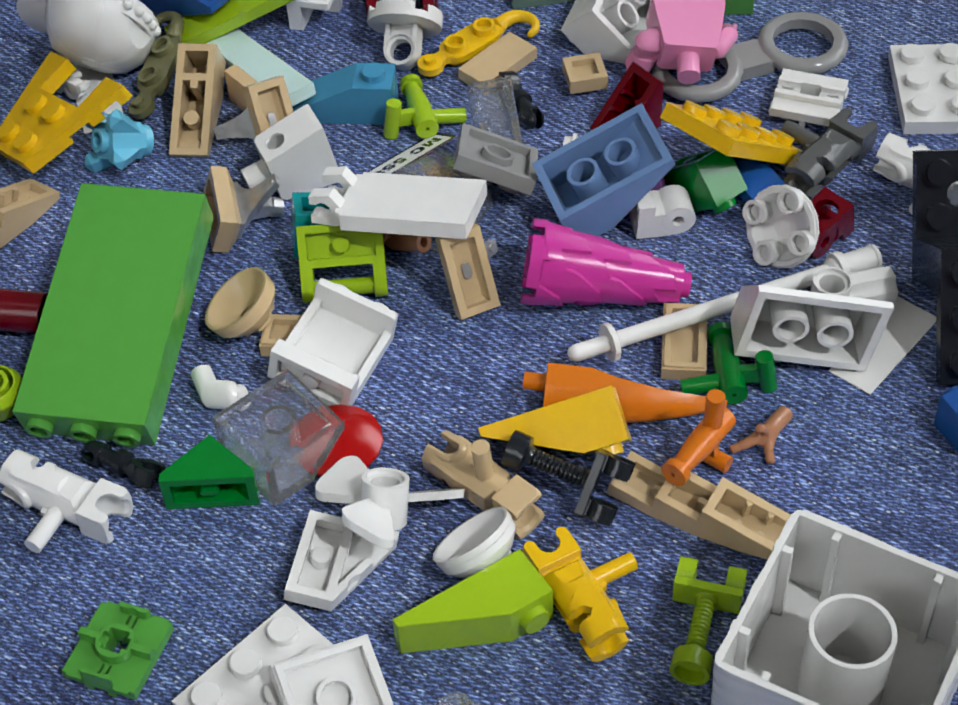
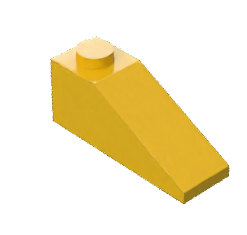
M612 385L478 428L480 436L484 438L509 442L513 432L518 430L534 437V446L586 455L593 453L597 455L601 449L619 455L624 453L622 444L632 441L616 388Z

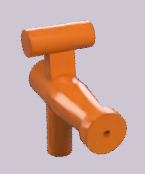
M713 389L707 393L704 418L688 435L676 456L667 459L662 465L661 472L671 484L683 486L691 476L690 471L701 462L710 465L722 473H726L731 467L733 457L719 450V443L735 426L736 418L725 407L726 395L721 390Z

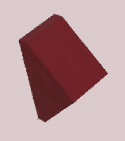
M632 62L590 129L593 130L641 103L656 128L660 127L664 83L637 63Z

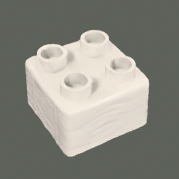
M796 510L787 520L773 546L771 555L753 583L737 619L732 621L728 634L715 654L711 705H950L953 695L958 688V572L900 550L806 510Z

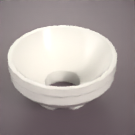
M494 507L476 514L456 527L440 542L433 553L434 562L441 568L444 574L466 578L512 553L511 547L515 536V523L512 520V516L505 507Z

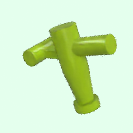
M407 74L399 82L400 90L406 96L407 108L402 109V102L399 99L392 98L386 101L383 136L390 140L396 139L399 136V127L413 125L416 134L421 138L427 139L437 134L439 130L438 124L466 123V109L464 107L432 109L428 98L422 90L423 83L421 78L416 74Z

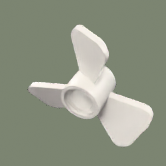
M351 455L338 460L318 479L315 486V497L322 502L350 504L342 508L343 524L349 530L384 549H393L395 542L394 531L404 528L407 524L408 502L464 498L465 489L448 488L409 492L410 478L405 472L385 467L368 469L359 457Z

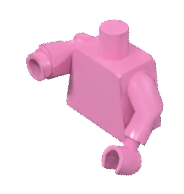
M651 0L646 16L647 29L641 31L636 36V45L625 58L626 71L631 63L635 62L650 73L656 63L661 69L677 70V80L682 84L698 82L701 78L700 72L712 70L715 59L723 58L738 39V25L723 24L725 0Z

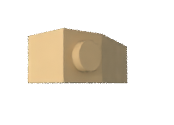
M178 43L169 144L170 157L209 158L215 135L213 128L217 126L223 100L224 70L226 67V60L217 44Z

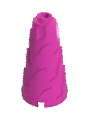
M533 218L531 228L541 230V235L533 234L529 235L521 287L532 289V294L521 293L520 304L530 306H562L563 303L576 305L609 303L645 306L646 303H679L680 297L688 298L692 273L685 272V266L682 263L653 256L652 252L618 245L600 236L574 231L572 228L554 224L547 219Z

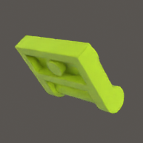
M323 224L296 227L303 303H311L314 298L315 287L318 282L314 278V268L373 264L374 276L332 279L328 281L341 284L356 294L375 293L376 297L389 296L383 233L340 230V225L337 227Z

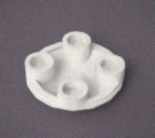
M787 184L772 185L759 192L753 200L745 203L742 214L746 221L747 238L753 249V258L759 265H771L777 269L794 268L808 259L817 244L819 220L812 201L800 189Z

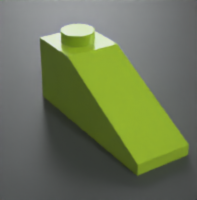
M518 549L392 619L396 647L400 653L514 641L526 633L533 634L540 631L553 618V590L521 549Z

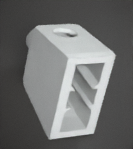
M306 104L257 135L253 142L261 160L240 170L248 188L257 186L274 173L280 181V187L276 191L281 199L288 200L292 198V192H311L313 188H323L337 183H323L322 174L326 167L338 166L322 125L309 104Z

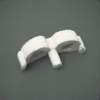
M77 70L56 91L58 93L64 91L70 99L76 100L86 94V89L91 87V83L87 79L82 81L80 79L82 73Z

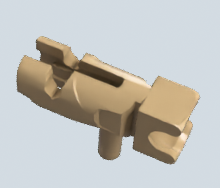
M444 430L441 432V437L447 441L445 453L430 444L426 446L422 456L424 469L439 481L446 482L450 488L465 489L464 497L483 511L494 507H505L515 523V539L521 540L525 538L543 520L544 512L534 504V502L542 497L541 492L518 474L510 478V473L492 460L488 441L479 439L471 443L460 435Z

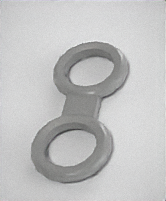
M802 11L784 13L769 20L760 29L757 39L734 44L723 58L715 59L726 68L727 73L714 83L698 86L682 84L669 73L668 69H661L656 63L651 72L653 76L664 83L663 92L677 100H689L694 103L713 102L730 95L740 85L741 81L775 73V68L781 71L785 68L813 74H822L837 67L846 57L849 41L844 30L832 19L817 13ZM808 29L823 34L830 41L832 47L820 56L800 58L783 53L775 46L774 39L780 33L788 30Z

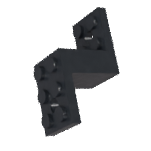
M958 149L913 151L912 279L937 293L936 382L940 385H958V205H952L947 198L948 188L952 183L958 181Z

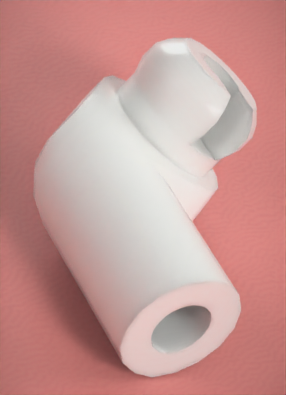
M199 365L191 371L192 381L205 407L219 410H230L233 407L239 409L248 402L249 393L244 385L236 384L230 380H216L209 365Z

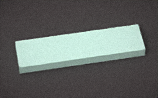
M239 29L206 43L217 44L226 60V68L233 65L239 66L257 82L275 76H284L292 107L316 95L314 83Z

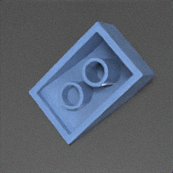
M642 103L532 163L562 226L600 236L613 229L676 165Z

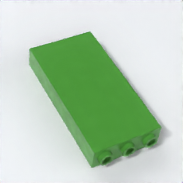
M81 183L12 411L28 434L39 438H50L52 435L70 436L72 439L84 443L95 441L96 439L108 440L130 448L138 447L140 444L156 445L214 219L205 194Z

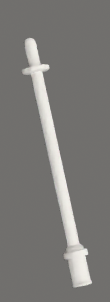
M868 244L865 247L847 253L836 251L826 256L823 265L761 285L801 290L810 287L814 273L824 267L840 268L847 273L881 267L883 263L881 252L874 244ZM739 292L617 331L609 322L600 324L599 337L570 346L567 350V355L571 361L578 362L605 353L611 362L618 361L621 358L622 347L732 312Z

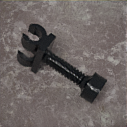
M518 430L513 432L504 451L502 465L519 472L524 466L532 465L533 468L536 467L540 471L545 470V473L549 472L550 475L558 476L559 479L562 478L564 481L567 479V482L571 481V484L580 485L583 491L574 513L581 516L584 515L606 526H610L613 523L618 507L608 501L593 497L602 472L615 479L627 482L630 480L636 463L601 449L596 455L591 470L585 471L584 468L576 467L575 464L572 465V463L567 461L563 462V459L559 460L558 457L550 456V454H546L544 451H537V448L533 445L534 437Z

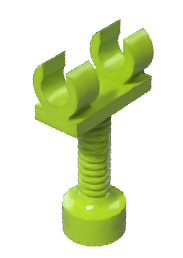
M680 556L674 579L672 600L695 606L686 644L674 649L669 667L670 674L679 682L688 685H703L709 681L713 656L705 649L714 609L739 614L746 585L747 569L729 566L726 583L721 585L697 580L699 559Z

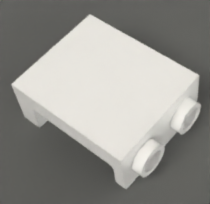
M320 278L316 284L312 302L286 341L279 338L271 349L267 377L328 406L338 404L352 406L392 342L398 314L380 302H373L350 291L341 284Z

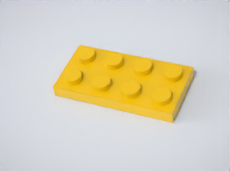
M686 100L684 105L667 102L660 116L661 119L726 156L788 165L798 151L803 152L792 145L795 140L793 137L777 129L769 131L760 127L762 120L744 111L737 113L725 107L720 110L708 104H704L702 107Z

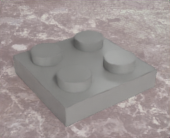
M463 123L457 138L453 169L458 170L461 175L468 179H484L498 184L502 190L508 193L519 194L522 192L531 196L537 181V174L532 163L538 160V149Z

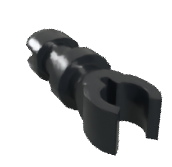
M514 71L499 72V76L503 78L504 84L494 85L498 95L508 100V104L514 112L521 114V121L528 129H534V127L537 129L541 128L544 124V115L537 105L532 104V97L528 91L522 88L517 73Z
M89 441L84 446V449L88 451L83 454L86 462L97 467H108L113 475L120 478L128 476L134 484L143 488L152 489L153 480L158 482L159 474L166 469V466L161 462L135 458L134 453L128 450L120 449L115 451L112 450L110 445L100 441Z

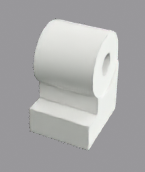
M668 185L659 190H650L629 212L636 239L684 233L696 221L689 193L680 185Z

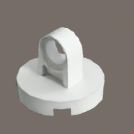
M380 0L376 2V8L371 5L368 7V26L376 32L384 34L383 52L386 60L390 64H396L397 70H411L417 65V61L421 57L423 38L438 35L442 31V11L428 4V11L415 8L416 1ZM401 43H409L411 45L410 55L405 60H395L393 54L395 48Z

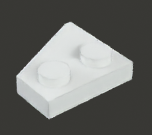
M310 510L286 583L284 600L332 611L396 549L400 532L394 531V548L384 549L349 530L343 524L342 517Z

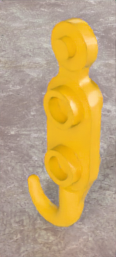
M510 10L492 19L480 17L458 32L447 36L440 43L438 52L421 56L417 61L418 72L423 76L433 77L439 75L447 64L452 66L463 65L500 39L505 30L516 23L529 24L531 29L527 32V37L533 38L540 30V21L533 13L525 10Z

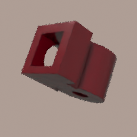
M824 187L811 200L819 220V236L816 247L811 253V256L815 258L824 255L838 238L845 240L854 231V205L827 187ZM831 205L838 209L837 214L831 210Z

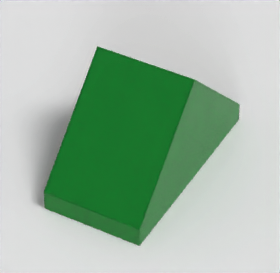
M208 435L159 474L158 482L166 510L260 505V495L254 469L211 435Z

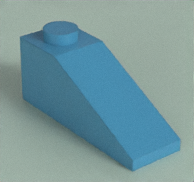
M377 62L355 63L311 80L314 83L316 95L292 108L293 111H296L300 107L309 104L320 123L384 125L386 101L392 98L399 99L396 64Z

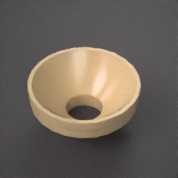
M250 267L236 273L218 289L211 299L205 314L207 327L222 338L248 337L254 332L262 331L271 321V313L275 308L274 282L263 269L258 267Z

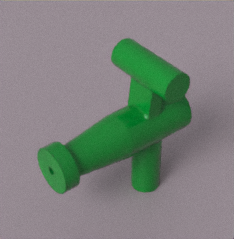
M726 322L714 323L707 329L708 341L713 345L715 373L680 380L683 393L698 395L718 389L724 392L727 404L730 405L741 403L747 398L748 390L746 383L759 382L760 390L763 393H772L778 388L773 353L768 350L759 351L755 355V364L741 365L739 356L734 355L731 325Z

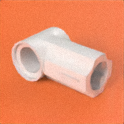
M881 266L851 273L836 267H824L814 273L810 292L896 302L899 292L896 284V275L890 266Z

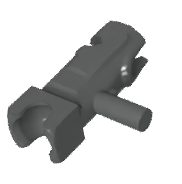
M844 108L830 120L828 130L821 136H818L793 121L787 120L783 124L781 131L795 139V142L804 146V151H798L786 166L785 171L788 172V175L783 181L789 186L800 189L812 200L823 189L820 185H828L853 159L859 162L871 151L877 137V123L870 121L861 127L852 126L847 121L852 115V110Z

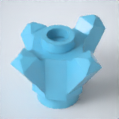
M115 109L110 114L101 112L105 119L95 127L86 124L87 128L93 130L91 146L94 151L86 154L84 164L93 173L113 165L123 170L135 159L149 156L153 151L154 135L151 127L147 124L133 121L118 109Z

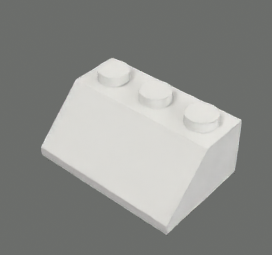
M575 0L561 31L583 54L600 52L603 60L625 64L626 56L636 45V36L641 31L647 29L646 16L651 0Z
M763 285L741 286L730 316L734 355L755 358L759 351L768 350L773 353L775 361L865 372L894 310L893 302Z

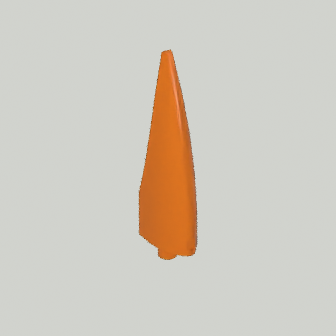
M548 363L547 374L524 371L522 389L543 391V407L612 385L616 388L627 423L685 417L704 413L706 396L656 388L622 379L592 367Z

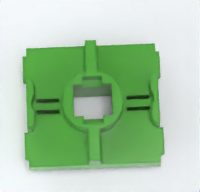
M109 601L107 603L101 602L87 628L81 626L78 630L80 640L63 667L62 674L64 678L85 684L88 689L95 690V688L107 691L110 696L117 697L121 695L136 700L174 631L173 624L168 619L156 615L151 616L150 610L121 601H119V604ZM121 642L128 644L126 649L121 648L119 653L113 652L117 644L120 645Z

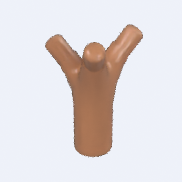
M779 406L764 423L756 426L754 432L743 440L730 445V452L735 454L755 445H760L764 449L766 463L773 464L775 462L774 446L777 436L793 419L792 411L786 406Z

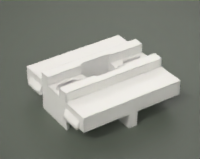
M783 68L774 92L773 101L768 110L769 116L799 121V125L805 128L806 122L829 127L830 120L843 108L844 99L847 98L849 92V80Z

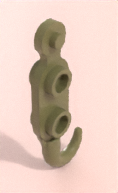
M165 11L155 16L159 25L165 22H170V25L164 36L155 39L150 48L151 52L147 56L143 68L138 73L136 84L140 92L128 107V111L134 119L141 120L152 114L156 106L154 98L165 93L169 87V82L176 68L178 43H182V33L185 24L182 15L176 11Z

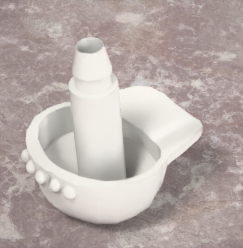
M17 0L16 3L17 13L21 20L33 30L48 33L51 47L59 55L76 65L102 73L127 74L143 65L151 52L150 48L156 37L160 36L162 32L153 12L139 0Z

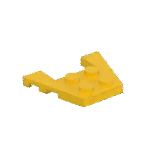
M51 51L0 125V154L34 174L74 143L70 136L86 124L95 127L105 119L101 112L116 101L122 106L133 95L124 85L107 77L78 107L53 95L76 68L67 58Z

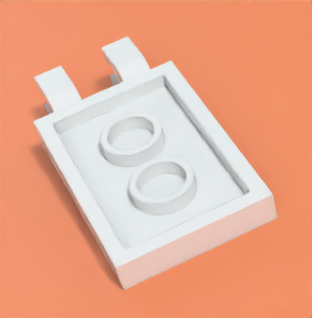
M347 166L326 167L322 174V182H338L343 188H339L336 185H329L328 188H313L308 199L310 205L322 203L329 207V209L316 207L311 214L312 223L336 227L340 225V230L467 239L487 197L486 180L373 172H363V174L355 175Z

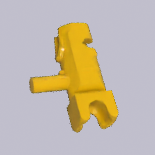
M558 527L556 529V537L560 543L557 550L553 552H544L534 542L527 541L523 546L522 552L552 588L553 603L566 621L569 630L582 635L583 638L579 640V643L591 661L599 662L622 650L629 642L625 634L629 627L622 615L617 600L615 598L610 599L605 591L607 590L608 583L638 570V564L633 554L628 552L590 570L581 558L580 546L565 527Z

